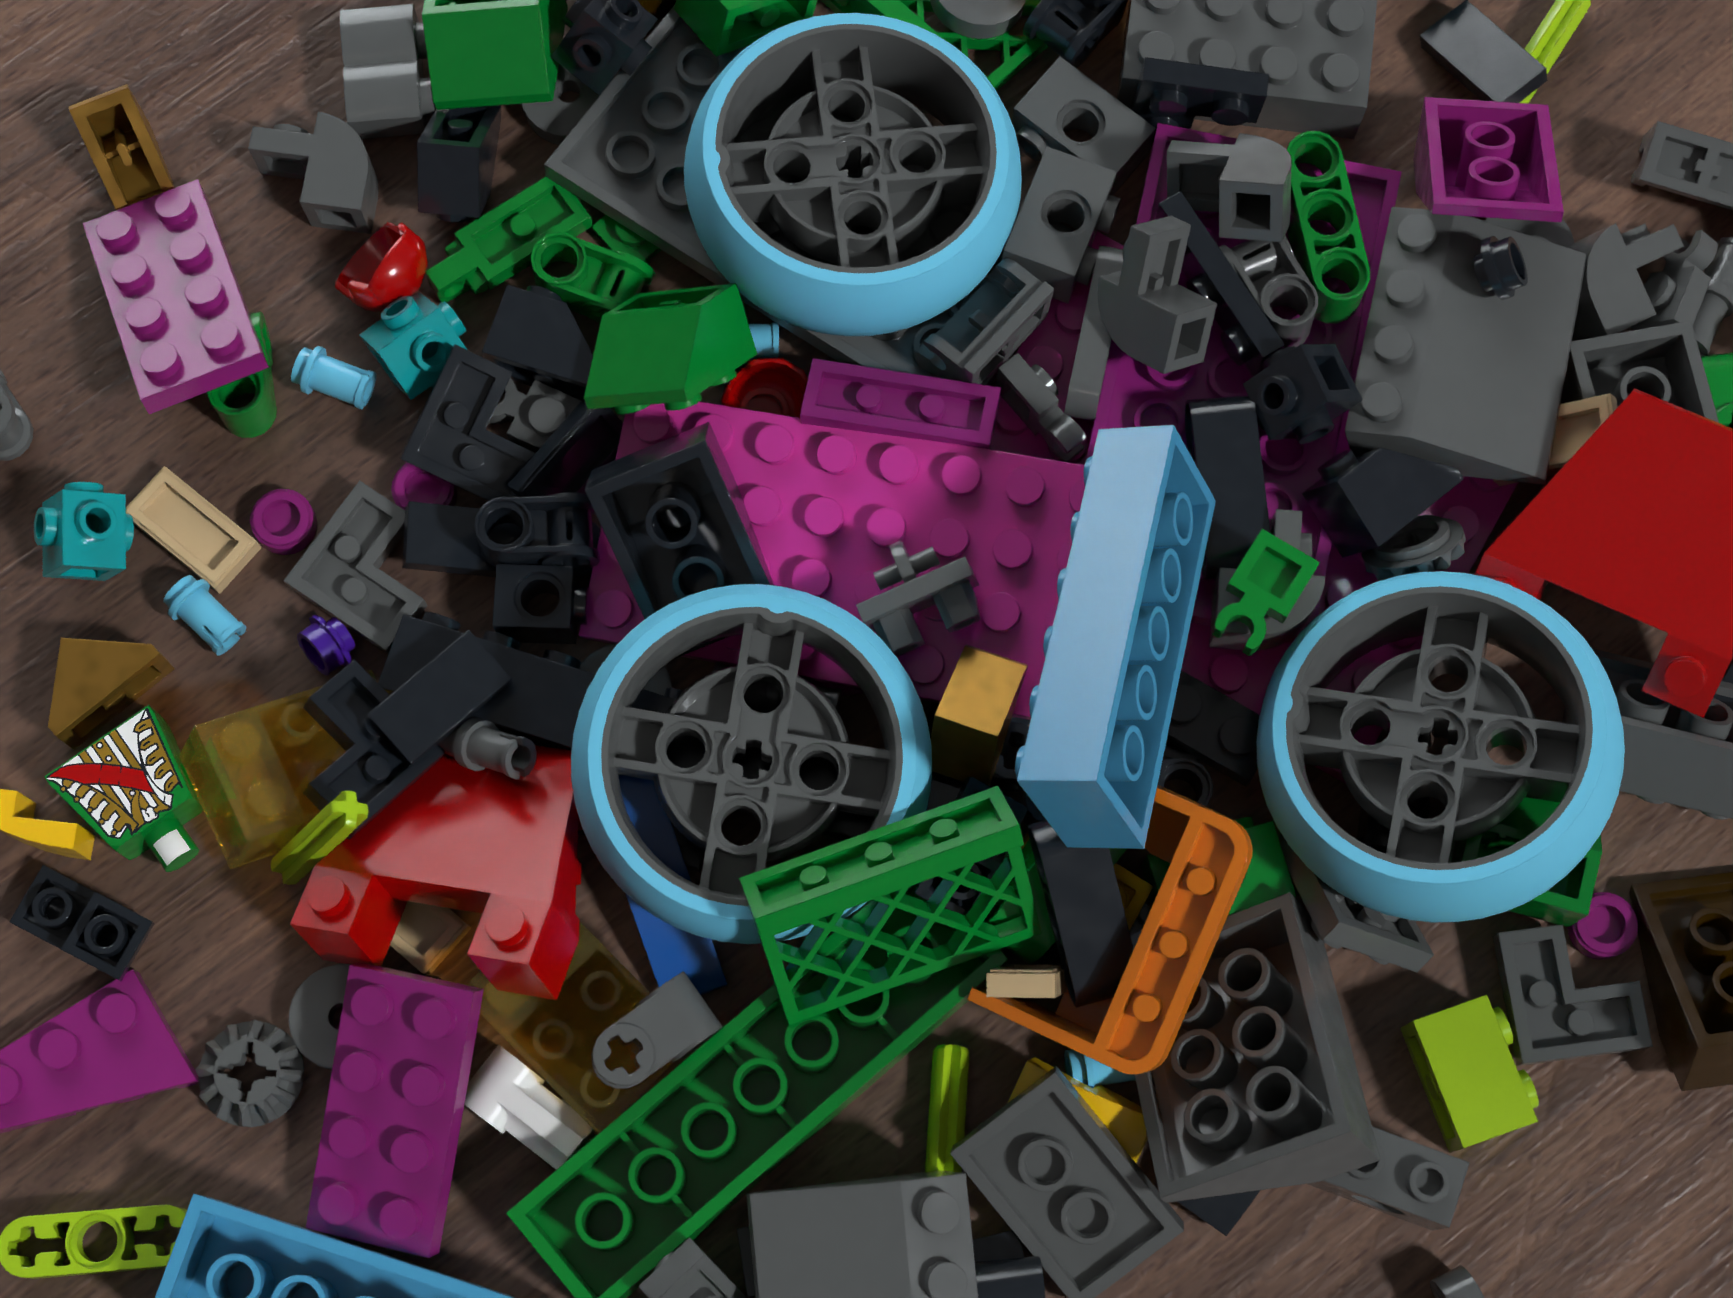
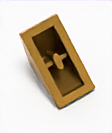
M127 84L69 106L72 118L116 210L175 188L150 123Z
M61 638L48 728L57 738L74 750L175 668L152 644Z
M967 644L964 646L934 716L930 739L932 746V772L962 782L967 777L972 776L990 786L1028 668L1027 664Z

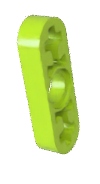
M153 1205L20 1217L8 1224L0 1235V1263L10 1274L32 1279L166 1268L175 1242L171 1244L169 1255H165V1250L161 1245L150 1243L134 1245V1233L129 1220L137 1218L134 1231L137 1232L159 1231L163 1229L164 1218L169 1217L171 1226L181 1228L187 1210L172 1205ZM98 1222H106L116 1231L117 1246L109 1258L95 1262L88 1258L83 1250V1237L92 1225ZM70 1224L67 1234L65 1235L63 1225ZM31 1229H34L36 1238L47 1240L65 1239L66 1252H41L35 1257V1266H31L30 1258L18 1255L17 1249L19 1243L30 1239ZM135 1247L138 1258L130 1260L133 1248ZM67 1253L68 1258L70 1260V1264L63 1266V1262L65 1260Z

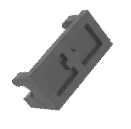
M1657 121L1642 138L1638 152L1643 153L1637 170L1631 176V183L1642 187L1649 185L1733 210V143Z
M1005 257L988 276L986 282L936 334L932 333L923 342V345L916 351L915 359L938 378L983 385L1047 317L1054 288L1046 281L1042 283L1014 260Z

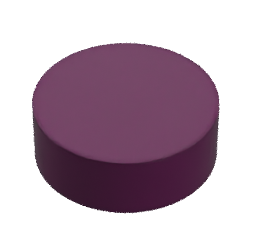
M405 463L396 472L392 481L393 499L396 505L405 510L409 501L454 506L456 503V485L409 463Z
M276 489L264 494L255 503L250 516V525L253 534L265 549L279 555H290L303 550L313 540L317 530V517L312 506L303 495L290 489Z
M1599 892L1594 893L1592 896L1588 916L1567 927V931L1572 944L1580 953L1592 959L1607 960L1622 954L1631 947L1637 936L1638 922L1634 910L1626 900L1612 893Z

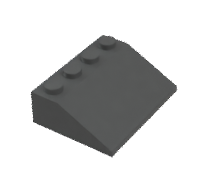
M1392 207L1355 385L1362 401L1349 409L1345 427L1349 449L1352 450L1355 457L1378 448H1385L1457 468L1461 475L1466 477L1546 485L1584 277L1586 253L1470 216L1431 214L1428 209ZM1490 236H1495L1498 240L1510 236L1514 238L1520 248L1527 269V285L1515 289L1514 296L1505 300L1498 298L1494 290L1488 292L1483 290L1474 268V256L1481 254V241Z
M1290 892L1227 917L1166 1060L1155 1070L1135 1074L1160 1199L1165 1203L1316 1183L1381 1160L1324 942L1314 933L1311 927L1312 918Z
M938 1170L746 1193L756 1298H978L966 1173Z

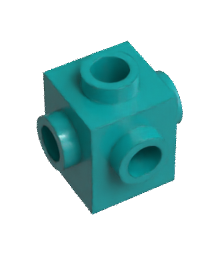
M417 292L413 296L398 298L390 303L382 311L381 319L359 334L391 382L411 400L428 387L434 386L454 344L467 350L459 338L467 330L454 310L445 301L435 305L421 292Z
M72 482L65 484L64 489L44 501L42 507L38 508L34 520V539L37 545L43 546V577L106 581L126 569V552L131 548L134 536L133 518L130 514H126V494L104 493V486L99 483Z

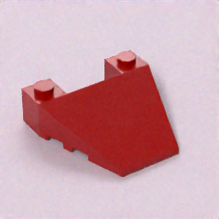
M1634 389L1489 546L1481 558L1475 575L1509 584L1538 600L1541 599L1549 581L1668 633L1641 691L1704 718L1733 657V429Z
M535 745L537 757L534 768L526 777L520 776V779L517 780L488 768L480 771L467 769L460 766L454 757L444 755L439 762L350 840L346 838L314 866L290 925L322 960L349 965L363 962L382 966L408 901L483 913L467 955L495 989L557 1000L579 942L580 919L575 914L576 885H581L582 864L577 858L578 831L583 830L576 809L571 781L572 750Z

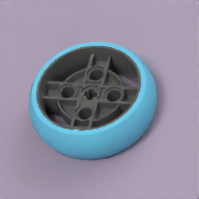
M835 13L814 16L777 28L757 39L742 50L723 69L709 87L694 117L685 151L684 186L688 208L697 235L707 255L719 272L730 283H736L742 295L770 315L789 324L829 335L873 336L892 333L930 320L954 306L985 278L996 263L1017 219L1021 200V162L1015 129L1004 104L984 73L965 54L936 34L895 18L874 14ZM810 91V93L798 99L784 111L767 140L737 143L745 131L772 107L789 98ZM912 103L929 112L944 126L932 127L925 115ZM846 115L855 118L857 121L850 123L841 122L834 117ZM919 165L927 171L913 173L906 170L904 166ZM848 173H857L858 178H849ZM785 175H795L802 178L803 181L792 184L781 181L779 178ZM975 204L965 222L942 243L919 256L902 262L898 261V254L908 249L923 235L934 220L940 207ZM775 221L781 232L797 247L819 259L833 262L834 265L803 257L785 248L759 229L755 222ZM864 225L871 228L874 232L860 235L850 231L849 227Z
M1446 571L1418 572L1375 582L1342 598L1314 618L1291 643L1274 670L1262 704L1256 740L1257 766L1267 807L1288 845L1304 864L1327 885L1364 907L1394 917L1434 923L1482 919L1506 912L1531 901L1562 880L1584 858L1610 818L1619 794L1625 754L1624 731L1617 698L1603 665L1585 638L1554 609L1520 589L1483 576ZM1423 636L1421 649L1400 654L1384 662L1361 682L1354 693L1326 689L1346 667L1370 651L1402 639ZM1487 643L1512 653L1536 670L1551 685L1562 700L1572 724L1536 719L1527 698L1518 685L1501 668L1485 659ZM1442 674H1454L1462 678L1466 684L1457 691L1443 692L1432 686L1431 682ZM1369 725L1382 727L1388 732V736L1376 745H1365L1359 743L1354 738V734L1360 728ZM1434 737L1448 739V745L1444 746L1442 755L1428 753V747L1432 746ZM1499 745H1511L1519 749L1524 757L1515 764L1501 765L1495 763L1488 753ZM1305 764L1341 770L1348 790L1357 803L1378 823L1390 830L1386 854L1361 843L1346 833L1330 818L1310 787ZM1423 797L1438 799L1446 807L1441 815L1432 819L1420 818L1413 814L1409 808L1416 800ZM1524 797L1560 802L1551 816L1538 829L1511 847L1475 860L1452 863L1456 841L1473 838L1495 827L1510 815Z
M743 584L712 588L670 603L647 617L616 645L598 669L583 699L573 733L571 781L574 801L587 840L603 868L632 900L655 917L683 931L721 942L761 943L739 878L765 869L766 861L789 856L811 844L831 825L839 811L874 817L867 830L869 832L925 812L931 790L932 746L928 722L917 691L898 658L877 634L848 611L820 597L782 586ZM742 635L738 664L716 670L695 681L675 699L666 713L632 708L647 683L674 658L705 642L722 637ZM802 645H806L832 660L862 690L878 720L885 750L850 744L844 723L833 704L816 686L798 675ZM758 682L773 684L782 695L781 704L769 713L753 711L744 700V695L751 685ZM681 736L697 738L703 743L706 750L703 759L691 768L675 766L668 759L667 750L676 738ZM756 747L761 749V760L771 763L769 771L759 769L758 779L743 777V766L733 763L736 755L745 757L746 748ZM821 757L831 762L837 772L836 782L824 790H814L807 787L799 775L800 766L806 760ZM618 775L653 780L658 799L670 821L689 841L705 850L700 886L668 868L643 842L627 813ZM735 812L752 814L758 820L761 828L759 836L752 843L744 846L730 843L724 838L721 831L723 822L729 815ZM865 903L846 909L841 918L849 916ZM807 923L774 935L775 940L785 941L808 935L814 925Z

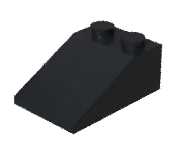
M710 422L591 470L585 492L644 619L670 603L708 589L743 584L774 586L738 486ZM722 637V638H719V639H715V640H712V641L705 642V643H703V644H701V645H698V646H696V647H694V648L689 649L688 651L684 652L683 654L679 655L678 657L683 656V655H685V654H688V653H690V652H693V651H695V650H698V649H700V648H703V647H705V646H708V645H710V644H713V643H715V642H718V641L723 640V639L728 638V637Z

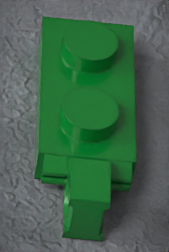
M544 177L455 232L456 240L444 249L448 257L426 270L425 275L427 276L428 284L441 303L443 301L449 302L467 292L470 288L475 295L486 291L488 288L491 290L532 264V249L539 239L555 232L569 233L576 237L593 226L591 216L573 193L549 178Z

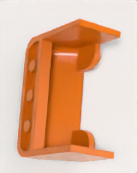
M1157 785L1145 848L1152 855L1169 862L1170 866L1114 997L1076 1008L1067 988V992L1064 993L1056 1012L1026 998L986 997V987H972L967 1000L1119 1072L1134 1075L1155 1070L1166 1060L1250 865L1253 850L1247 831L1238 822L1187 797Z

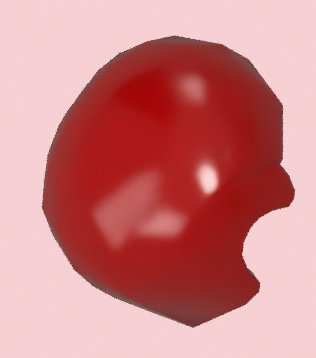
M387 222L352 256L336 279L335 288L357 306L372 312H382L390 303L398 298L413 296L419 290L428 267L424 241L404 223H399L396 226L393 223Z
M757 358L748 361L737 372V376L728 381L721 395V405L800 418L808 377L804 370L784 358Z

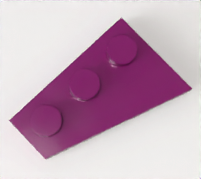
M133 969L125 974L122 981L115 979L0 1050V1133L73 1116L77 1112L113 1103L121 1104L141 1099L145 1095L173 1088L181 1089L199 1084L200 1081L194 1067L139 972Z

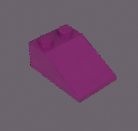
M1424 97L1413 161L1416 194L1431 214L1562 222L1564 210L1548 105Z

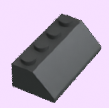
M1593 649L1610 679L1623 724L1625 754L1623 776L1619 791L1634 794L1640 799L1654 804L1666 802L1698 810L1714 819H1733V743L1726 741L1733 724V711L1731 708L1713 698L1704 718L1641 691L1654 663ZM1721 681L1715 694L1733 698V684ZM1565 708L1562 723L1572 724Z

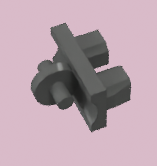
M902 540L889 545L895 563L873 572V575L880 590L904 581V584L856 604L863 623L873 632L876 631L877 635L896 657L925 644L913 614L935 604L949 633L963 629L981 620L977 597L973 590L974 587L979 586V583L966 557L919 577V573L940 564L936 552L932 546L909 556Z

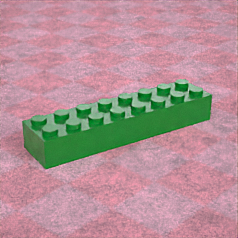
M916 884L910 886L907 892L905 893L906 895L925 901L924 899L913 894ZM871 900L849 920L864 925L878 904V901ZM895 908L880 931L903 939L918 915ZM935 922L920 945L932 949L946 944L956 929ZM834 932L823 942L816 954L839 962L854 939ZM870 945L856 968L869 972L883 967L893 952ZM998 949L789 1025L775 984H773L506 1214L575 1298H628L654 1272L655 1267L663 1257L676 1251L689 1237L692 1240L698 1237L744 1197L746 1193L759 1184L967 1003L972 987H985L986 973L990 972V969L1006 965L1007 957ZM806 968L792 989L794 998L821 989L829 976Z

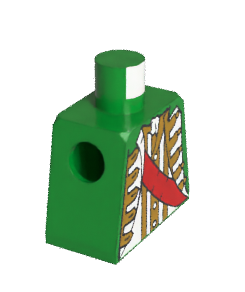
M150 705L44 776L49 785L116 852L128 860L137 858L148 849H151L164 870L172 872L189 863L199 853V848L183 825L202 813L205 809V804L170 726Z

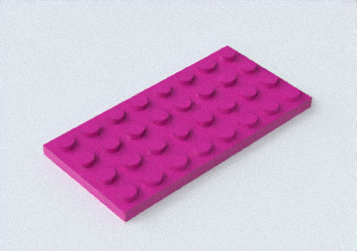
M698 402L693 406L675 411L666 410L664 403L651 404L640 411L625 414L616 460L710 422L738 486L774 586L791 588L820 597L848 611L862 621L856 604L904 584V581L880 590L873 575V572L895 563L889 545L902 540L909 556L933 546L940 564L919 573V577L966 557L979 583V586L974 587L973 590L977 597L981 620L963 629L949 633L936 604L917 612L913 616L925 644L897 658L909 675L920 700L940 703L966 644L1027 664L1028 668L1012 717L1031 720L1030 695L1033 688L1039 685L1045 661L1044 636L1047 628L1053 626L1059 601L1057 593L1058 576L1060 571L1067 567L1072 546L1071 521L1073 515L1080 511L1085 490L1084 465L960 444L801 424V418L705 402ZM601 526L597 545L600 562L592 569L586 599L587 625L580 626L579 636L587 640L618 644L645 619ZM742 635L730 636L681 657L714 663L721 662L725 665L735 666L738 664ZM802 645L798 669L800 677L860 689L853 679L836 663L820 652Z

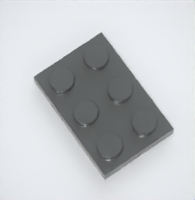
M1057 1066L952 1146L950 1152L952 1157L1032 1255L1040 1257L1042 1267L1067 1298H1095L1184 1231L1183 1220L1169 1203H1165L1160 1199L1159 1191Z

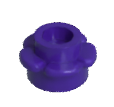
M318 615L310 617L311 625L297 634L299 645L306 657L324 675H329L339 667L345 668L352 662L349 652L356 647L347 628L335 617H332L327 622Z

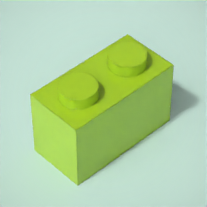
M1487 995L1413 1020L1400 1028L1449 1153L1538 1122L1533 1110L1539 1106L1535 1086L1524 1069L1517 1070L1508 1045L1513 1044L1510 1024L1500 1007L1492 1008Z

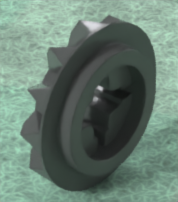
M1421 515L1413 519L1381 546L1362 552V559L1366 572L1375 574L1377 580L1380 581L1400 575L1446 570L1450 567L1452 560L1458 559L1465 553L1464 543L1466 538L1462 525L1457 521L1439 516Z
M255 1019L227 1025L224 1031L206 1043L201 1062L195 1069L200 1081L199 1097L217 1118L240 1127L262 1126L280 1118L295 1103L304 1080L303 1058L291 1036L273 1024ZM253 1045L252 1053L255 1054L256 1064L270 1072H276V1077L265 1076V1079L254 1080L251 1091L247 1093V1102H245L246 1093L243 1092V1082L232 1078L231 1075L224 1074L225 1069H233L234 1066L245 1065L247 1055H251V1046Z

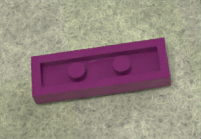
M813 358L800 412L801 424L953 443L991 450L1000 404L1001 387Z

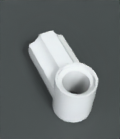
M498 1044L468 1082L465 1105L502 1134L508 1131L557 1170L589 1142L597 1128L589 1122L588 1118L564 1099L561 1100L542 1085L545 1081Z

